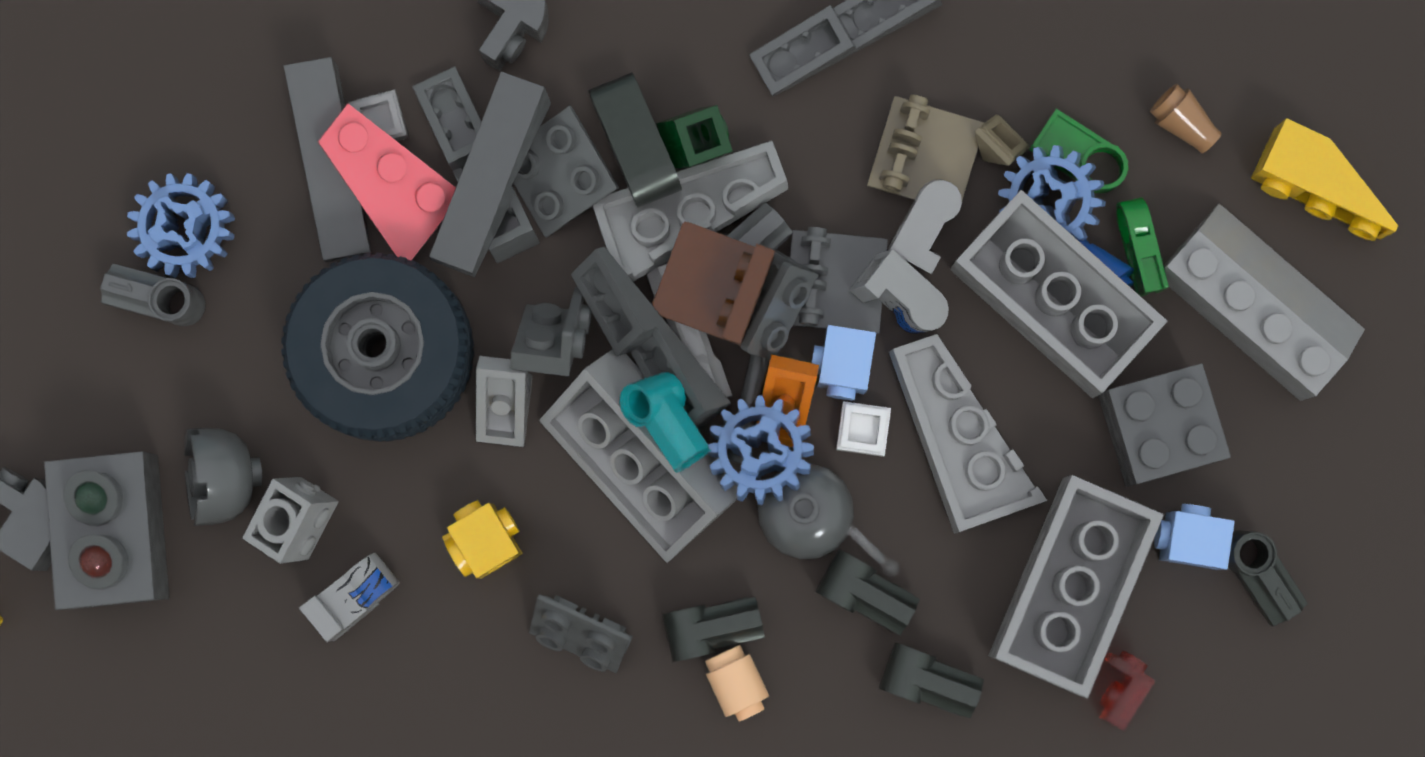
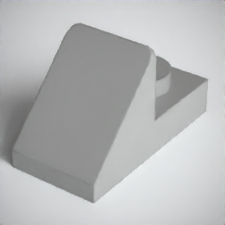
M479 356L476 368V442L524 447L532 388V374H529L528 371L510 369L511 359Z

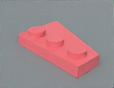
M346 104L317 142L397 257L402 256L412 260L444 219L456 187L354 107Z

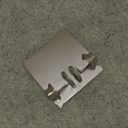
M910 95L909 100L894 96L867 186L915 200L919 191L926 183L942 179L955 185L963 200L979 147L975 131L984 122L928 106V99L922 96Z

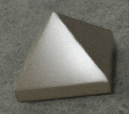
M997 114L975 131L982 161L1009 166L1017 157L1023 155L1030 148L1005 120Z

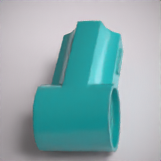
M662 372L625 386L620 393L619 402L626 420L636 427L645 426L675 473H678L703 459L711 449L683 408L686 396L681 381L669 372Z

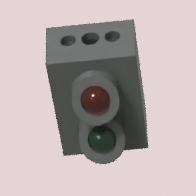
M142 451L44 462L55 610L169 599L158 455Z

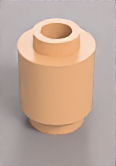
M741 645L730 648L705 661L710 671L706 676L725 717L735 714L739 722L765 709L762 700L770 695L750 653L745 655Z

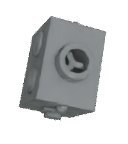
M302 477L274 478L242 539L279 563L309 560L339 501L322 491L318 485H313Z

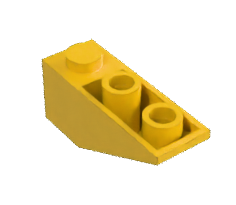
M1287 118L1274 128L1251 177L1252 180L1262 184L1261 189L1265 193L1284 200L1291 197L1306 204L1304 209L1311 215L1324 220H1331L1332 217L1350 225L1348 230L1352 234L1366 240L1374 241L1376 238L1381 240L1396 232L1398 224L1330 138Z

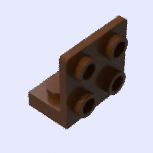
M683 222L652 306L664 318L741 346L775 257V250L757 243L756 246H752L693 223Z

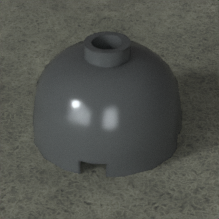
M187 429L184 441V456L193 455V458L188 460L185 482L191 520L194 519L193 525H214L230 521L242 514L249 505L253 487L262 485L260 458H251L246 443L236 434L224 429Z
M808 463L811 466L809 475L800 473L795 475L800 483V488L797 491L786 485L782 487V501L778 502L773 493L770 492L765 493L763 505H758L759 525L767 541L782 554L800 560L821 558L835 551L848 537L854 519L853 498L845 482L829 468L813 463ZM781 472L775 473L772 478L778 476Z

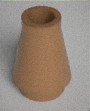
M1178 84L1170 87L1150 109V113L1157 118L1155 121L1156 125L1195 147L1201 154L1209 150L1222 135V132L1214 126L1189 88L1183 90Z

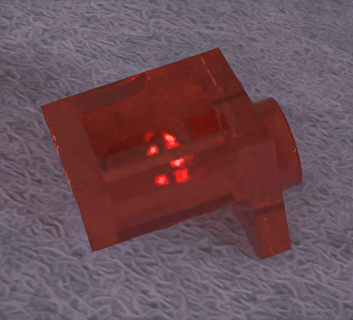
M1122 650L1119 657L1113 653H1106L1103 663L1125 676L1121 683L1115 680L1106 690L1100 701V705L1105 709L1099 718L1114 728L1124 731L1155 680L1144 674L1148 667L1147 664Z

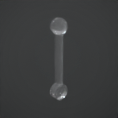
M852 524L849 535L881 565L883 575L890 578L895 577L900 571L899 563L895 559H888Z

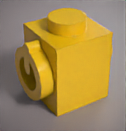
M479 500L468 504L454 513L453 516L457 522L448 526L449 533L442 536L450 556L465 577L473 573L476 578L482 579L523 554L513 535L520 531L506 507L497 510L494 504L487 503L482 506Z

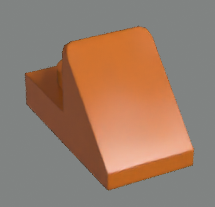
M771 354L762 395L765 407L772 408L776 400L781 399L783 400V413L785 415L795 409L800 412V419L796 427L806 425L819 365ZM781 427L778 437L780 443L794 448L790 436Z

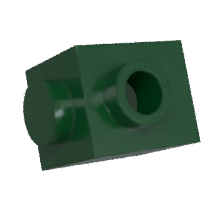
M718 105L697 108L656 123L674 168L691 167L733 151L729 141L728 127L720 114Z

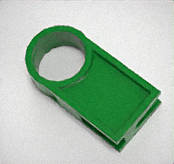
M1058 109L1054 111L1029 149L1033 153V148L1041 147L1047 157H1049L1054 145L1061 146L1064 152V159L1073 150L1081 153L1078 163L1080 167L1085 165L1087 158L1096 152L1110 154L1119 165L1117 181L1111 184H1104L1101 189L1094 191V193H1108L1115 190L1126 178L1128 172L1127 157L1118 146L1106 141ZM1054 166L1067 176L1078 181L1075 175L1066 168Z
M1143 197L1118 202L1116 204L1117 224L1127 263L1134 268L1131 274L1134 290L1140 297L1155 292V294L1160 293L1168 288L1169 285L1146 201Z

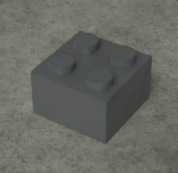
M1203 363L1112 388L1098 395L1126 487L1231 458Z

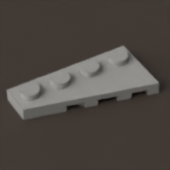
M773 141L676 172L682 190L640 208H637L629 188L611 193L593 205L606 248L630 279L634 282L669 260L683 222L687 221L718 232L765 202L788 190L787 178Z
M937 334L889 351L954 534L1047 501L1039 487L1033 485L1022 467L1024 465L1014 449H1009L995 428L996 422L988 410L982 408L970 390L971 384Z

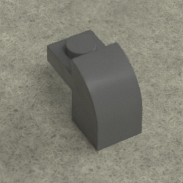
M477 0L480 5L500 17L479 49L483 61L499 72L506 62L512 64L519 57L526 44V39L523 38L525 33L539 42L543 41L549 23L546 0Z
M3 467L0 471V504L12 512L0 529V551L31 571H47L52 564L46 480L33 478L26 489L25 487L29 483L27 479Z

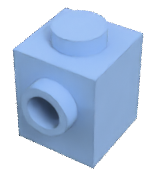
M833 325L827 326L824 345H814L811 363L819 365L817 387L827 388L826 396L842 400H855L856 393L865 394L868 389L876 332Z
M1182 504L1181 512H1166L1165 520H1161L1154 537V547L1160 549L1159 560L1214 570L1228 569L1234 521L1210 517L1211 508L1192 504Z

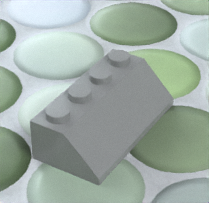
M1022 190L950 268L958 278L1091 398L1102 394L1168 322Z
M1220 203L1163 265L1168 285L1175 293L1300 401L1318 395L1349 359L1365 330Z
M612 349L586 367L539 421L664 561L668 563L738 499V487L734 485L726 491L721 488L720 482L725 473L712 475L709 465L719 458L709 456L708 454L688 469L675 473L645 426L636 427L626 420L620 408V393L628 384L645 379V377L627 354L617 356Z

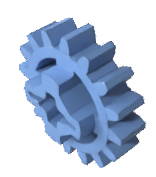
M1056 145L1053 146L1049 157H1047L1041 147L1033 148L1034 160L1031 162L1023 156L1017 157L1016 161L1021 170L1018 173L1005 171L1004 176L1012 182L1011 188L999 190L998 195L1009 198L1010 202L1020 190H1023L1026 181L1033 175L1034 183L1027 195L1071 235L1073 234L1079 240H1085L1087 234L1083 226L1086 223L1098 225L1100 222L1095 215L1091 214L1093 207H1104L1106 203L1102 199L1095 198L1094 191L1101 189L1104 186V182L1100 180L1091 181L1089 178L1096 166L1093 163H1087L1080 167L1078 163L1081 153L1074 150L1064 159L1063 148ZM1054 166L1066 168L1075 175L1078 181L1067 183L1059 179ZM1049 186L1051 190L1061 191L1062 198L1055 201V210L1052 206L1043 205L1042 198L1049 195ZM1083 199L1079 214L1071 222L1070 211L1076 201Z
M172 173L166 174V186L164 187L159 186L154 181H150L148 185L152 194L148 198L136 194L134 197L142 206L140 212L133 211L127 214L128 218L137 223V228L128 231L127 237L134 241H141L134 249V253L140 258L150 256L147 266L156 272L164 266L165 274L171 278L177 277L180 268H182L186 276L194 278L196 277V266L199 264L209 271L213 270L214 267L210 257L216 254L225 258L228 253L220 244L222 240H234L235 236L224 228V224L235 220L234 215L229 211L220 210L228 202L227 198L221 193L212 196L215 186L207 180L198 186L197 178L189 173L185 175L182 184ZM191 196L200 200L197 202L192 200L188 204H181L174 197ZM157 212L155 226L152 227V221ZM173 212L186 219L183 224L189 240L176 232L179 227ZM211 224L209 236L204 241L207 226ZM175 247L183 248L188 255L170 256L164 254L163 251H171Z
M757 396L755 407L748 408L743 399L737 400L739 412L733 415L724 409L721 412V416L725 426H711L710 428L711 436L718 440V443L708 445L711 449L708 455L719 458L709 465L712 475L725 473L720 482L721 488L726 491L736 485L738 487L737 498L739 501L743 502L749 492L755 493L758 505H763L765 493L770 492L773 493L778 502L782 501V487L787 485L797 491L800 488V483L795 475L797 473L809 475L811 471L810 464L802 459V457L814 455V445L802 443L803 440L811 435L809 425L796 427L800 419V412L795 409L785 415L783 413V400L777 399L772 408L765 407L763 396ZM760 420L759 424L747 429L740 428L744 424ZM781 427L790 436L794 446L793 451H790L789 447L780 443L778 437ZM762 442H767L769 453H762L759 459L753 458L750 446L758 448ZM728 449L741 457L743 462L740 473L730 464L727 455ZM775 470L781 472V474L774 478L760 480L761 476Z

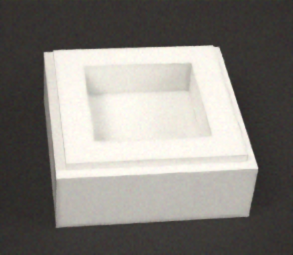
M843 401L836 450L884 457L891 408Z

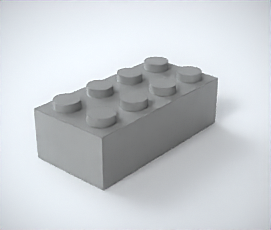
M1076 476L1064 477L988 656L1078 696L1088 698L1164 514Z

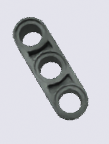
M631 72L588 90L598 118L637 208L681 191L682 187L676 170L634 74Z

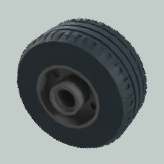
M376 252V255L364 253V255H352V258L345 257L338 263H331L328 268L324 267L318 275L315 274L310 278L309 284L306 283L302 287V292L296 295L295 303H292L290 306L291 311L289 314L287 313L285 318L287 322L286 325H283L284 337L281 340L283 345L281 353L284 358L283 368L287 371L285 375L290 381L291 389L296 392L295 396L302 402L305 409L311 412L310 414L318 418L325 425L343 434L363 440L388 442L412 437L419 432L422 433L429 426L433 427L439 420L446 417L445 414L448 411L451 412L454 404L460 400V394L465 391L466 383L471 376L469 372L473 367L474 341L472 339V329L469 325L470 322L463 306L455 294L437 275L413 260H408L402 256L397 257L395 254L387 255ZM386 338L387 344L384 352L378 357L372 358L371 351L374 344L380 339Z

